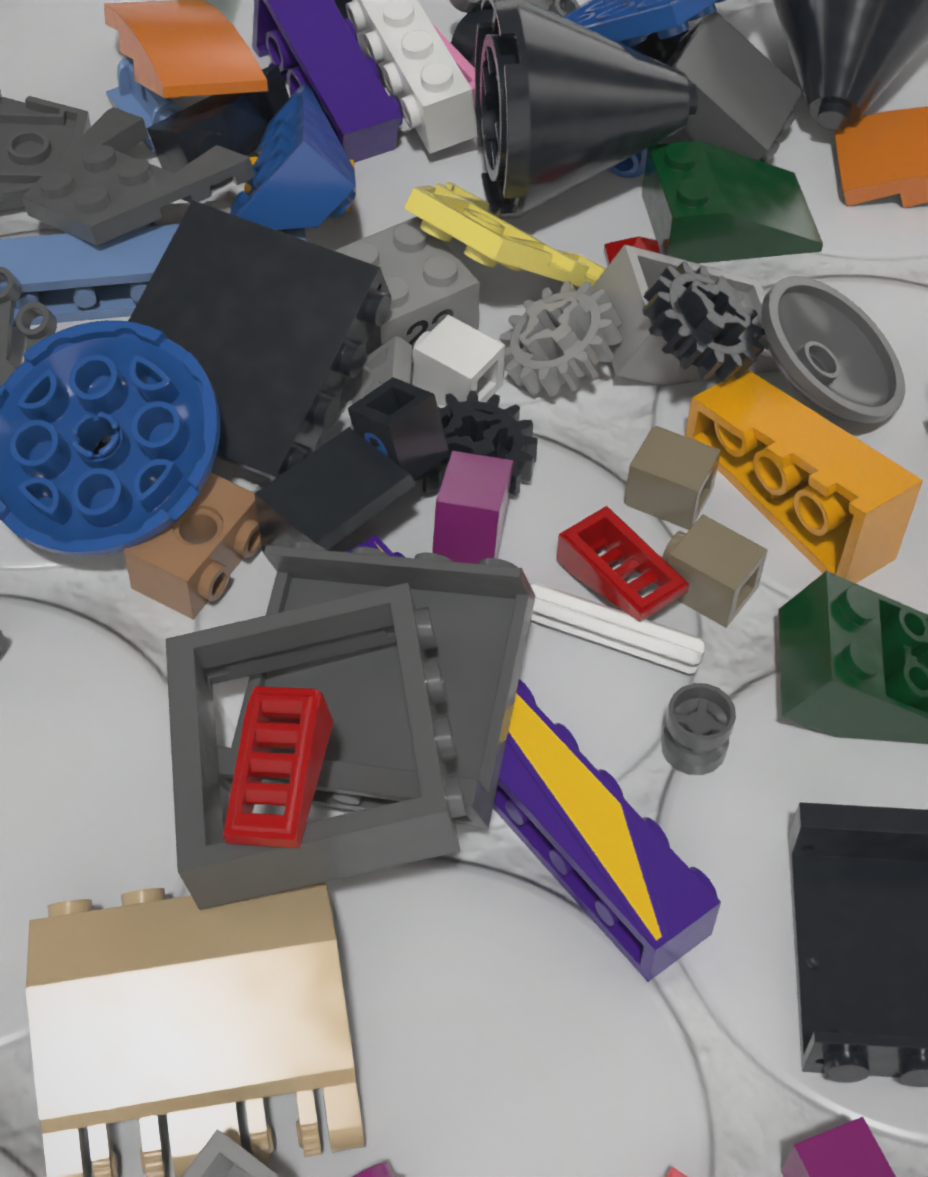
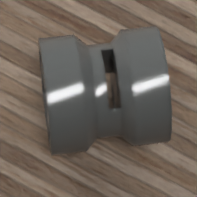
M693 683L681 687L673 694L668 705L667 723L663 729L661 739L662 753L666 761L676 770L688 775H704L715 771L722 765L726 757L729 737L736 720L735 706L730 696L720 688L710 684Z

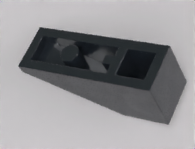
M272 64L262 69L267 79L268 91L211 95L148 127V133L162 168L170 172H176L216 145L245 156L248 155L260 144L269 121L290 99L279 66Z

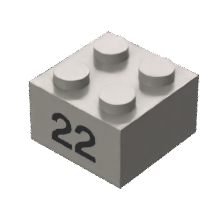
M418 216L334 250L380 267L391 294V307L386 320L380 327H374L366 343L367 356L395 336L401 337L412 345L413 350L418 338L426 331L431 332L447 315L478 330L480 282L442 240L420 229L423 219Z

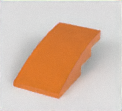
M204 0L104 3L105 24L118 31L120 53L133 59L135 82L159 96L172 98L268 91L267 79L246 42L234 25L217 8Z
M928 106L862 116L855 124L846 126L843 129L834 130L842 189L847 207L899 193L903 209L928 203Z

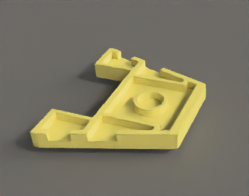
M446 182L445 185L438 183L435 188L430 185L413 187L404 207L405 210L423 219L420 229L446 242H451L453 237L465 243L467 247L464 254L488 267L495 268L496 264L499 263L514 271L520 272L523 269L558 281H570L572 285L578 287L585 282H590L593 286L606 269L581 254L554 249L486 211L490 203L452 182Z

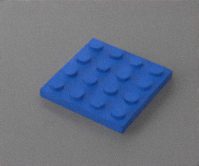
M588 0L562 17L627 47H632L647 39L646 35L657 32L659 39L678 35L689 29L688 21L713 13L717 10L715 3L726 0Z

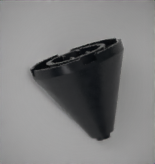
M482 0L481 10L494 9L492 22L477 23L475 48L478 148H484L488 173L481 174L485 200L490 203L488 210L500 219H518L685 128L688 117L696 115L698 104L696 85L688 83L684 72L527 0Z
M773 0L809 113L821 126L827 129L839 130L855 124L928 42V0Z

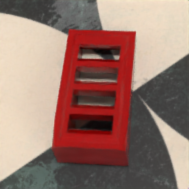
M608 506L603 507L559 533L556 560L578 580L639 622L688 592L689 583ZM601 549L607 551L605 554L599 556L596 553ZM618 560L624 563L614 570L610 567V565ZM636 571L641 574L640 577L630 583L624 580V578ZM652 583L660 587L644 598L638 594L639 591Z
M253 687L244 716L223 837L227 844L300 848L334 724L325 698L319 690L312 688ZM271 748L295 749L294 754L270 753ZM263 777L290 779L289 784L261 782ZM255 804L285 806L284 815L252 813Z

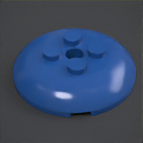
M116 320L88 322L63 329L39 341L22 354L26 360L10 375L2 386L0 385V520L25 541L41 549L69 556H98L121 552L125 548H130L150 540L176 522L189 509L206 484L215 462L220 439V413L215 391L197 359L180 345L166 338L162 331L135 322ZM111 437L109 443L99 449V454H94V449L99 442Z

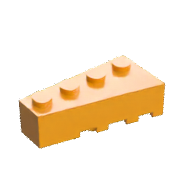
M747 370L738 379L732 376L727 382H720L691 398L685 437L721 450L717 470L822 574L828 571L853 583H857L897 558L923 482L922 479L750 370Z

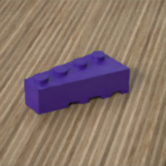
M254 0L252 49L259 58L269 55L272 61L269 66L272 64L279 66L283 80L288 81L290 97L303 83L312 89L347 157L354 160V163L395 150L398 129L403 123L400 105L393 95L388 96L380 82V75L375 61L370 56L366 57L358 44L353 23L348 18L344 19L336 6V0Z

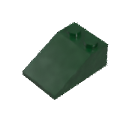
M677 141L648 147L642 198L655 238L658 240L661 254L700 264L822 251V239L794 172L703 141Z

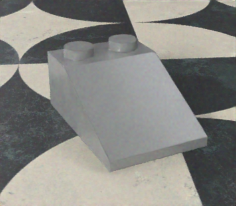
M624 245L592 286L595 292L600 289L606 292L623 322L617 328L623 337L622 342L608 346L615 357L612 360V365L616 376L661 386L704 380L698 372V367L692 364L688 369L684 370L680 366V361L672 353L665 354L662 351L666 341L662 336L650 334L648 329L655 320L643 315L642 309L648 304V301L643 297L644 293L669 265L677 269L682 262H687L695 273L701 264ZM705 266L710 274V278L716 281L722 275L727 278V283L736 291H741L745 295L741 301L744 308L756 310L758 315L752 320V323L762 328L761 310L765 293L760 280ZM763 335L758 341L764 346V351L748 369L754 374L780 371ZM713 373L707 380L718 378L715 375V373Z

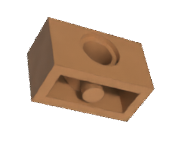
M210 473L199 496L176 522L150 540L123 550L131 589L194 620L208 601H215L221 596L228 584L230 574L244 557H252L261 545L255 493L216 474Z

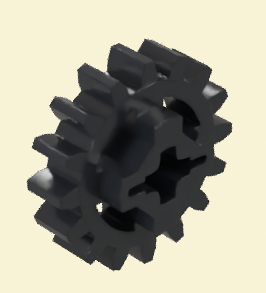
M682 262L677 269L669 265L644 293L643 297L648 301V304L642 309L643 315L655 320L648 329L650 334L662 336L666 341L662 351L665 354L672 353L680 361V366L684 370L688 369L692 364L698 367V372L704 380H707L713 373L722 383L727 382L732 376L738 379L764 351V346L758 341L764 335L763 329L752 323V320L758 315L756 310L744 308L741 301L745 295L741 291H736L727 283V278L722 275L716 281L710 278V274L705 266L701 265L694 273L687 262Z
M469 391L467 401L458 402L457 398L451 393L446 394L445 407H438L450 456L452 451L513 460L514 466L509 493L517 495L520 492V479L531 480L533 476V463L536 462L538 439L532 437V420L519 421L520 407L516 404L506 409L500 408V396L496 394L490 397L487 402L478 401L476 391ZM450 456L429 470L423 477V491L425 493L433 492L441 487Z

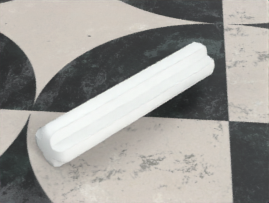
M536 582L530 583L536 596L531 617L532 621L688 674H695L700 667L706 647V642L701 637L647 619L639 622L626 612Z

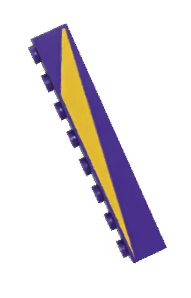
M376 534L354 547H369L383 551L389 556L405 557L400 552L393 553ZM519 679L493 809L644 979L649 982L712 935L721 901L718 899L717 892L710 879L698 868H689L670 848L668 838L661 827L651 818H642L624 799L623 792L614 777L603 769L597 770L579 751V746L572 733L561 723L554 724L536 705L535 698L530 689Z

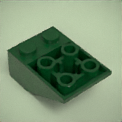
M825 571L778 609L782 717L837 738L928 744V614L828 571Z

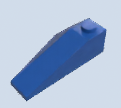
M305 83L298 88L269 121L256 150L259 157L252 166L255 177L246 182L251 186L249 194L247 195L242 190L235 197L230 214L274 230L317 228L329 215L334 219L342 215L356 196V192L353 191L356 187L355 170L312 89Z

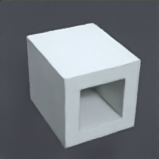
M447 315L431 332H424L413 347L414 386L434 393L436 401L445 405L446 394L451 393L457 398L458 402L467 401L469 391H476L478 401L487 402L503 385L505 344Z

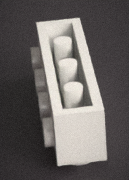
M352 0V2L346 3L348 18L353 23L356 33H361L368 55L380 66L389 93L397 96L409 128L416 129L429 154L477 137L472 88L419 1Z

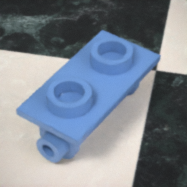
M127 57L118 63V87L106 91L107 97L117 109L142 117L146 129L181 111V108L171 98H163L135 82L133 59ZM148 133L149 137L143 140V142L153 153L156 151Z

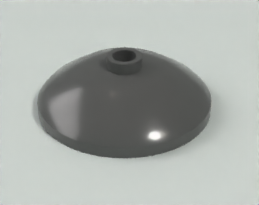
M792 276L778 281L766 293L761 310L762 328L766 344L784 378L801 396L838 418L860 423L884 421L899 409L905 395L904 375L899 360L884 334L860 307L836 289L807 277Z

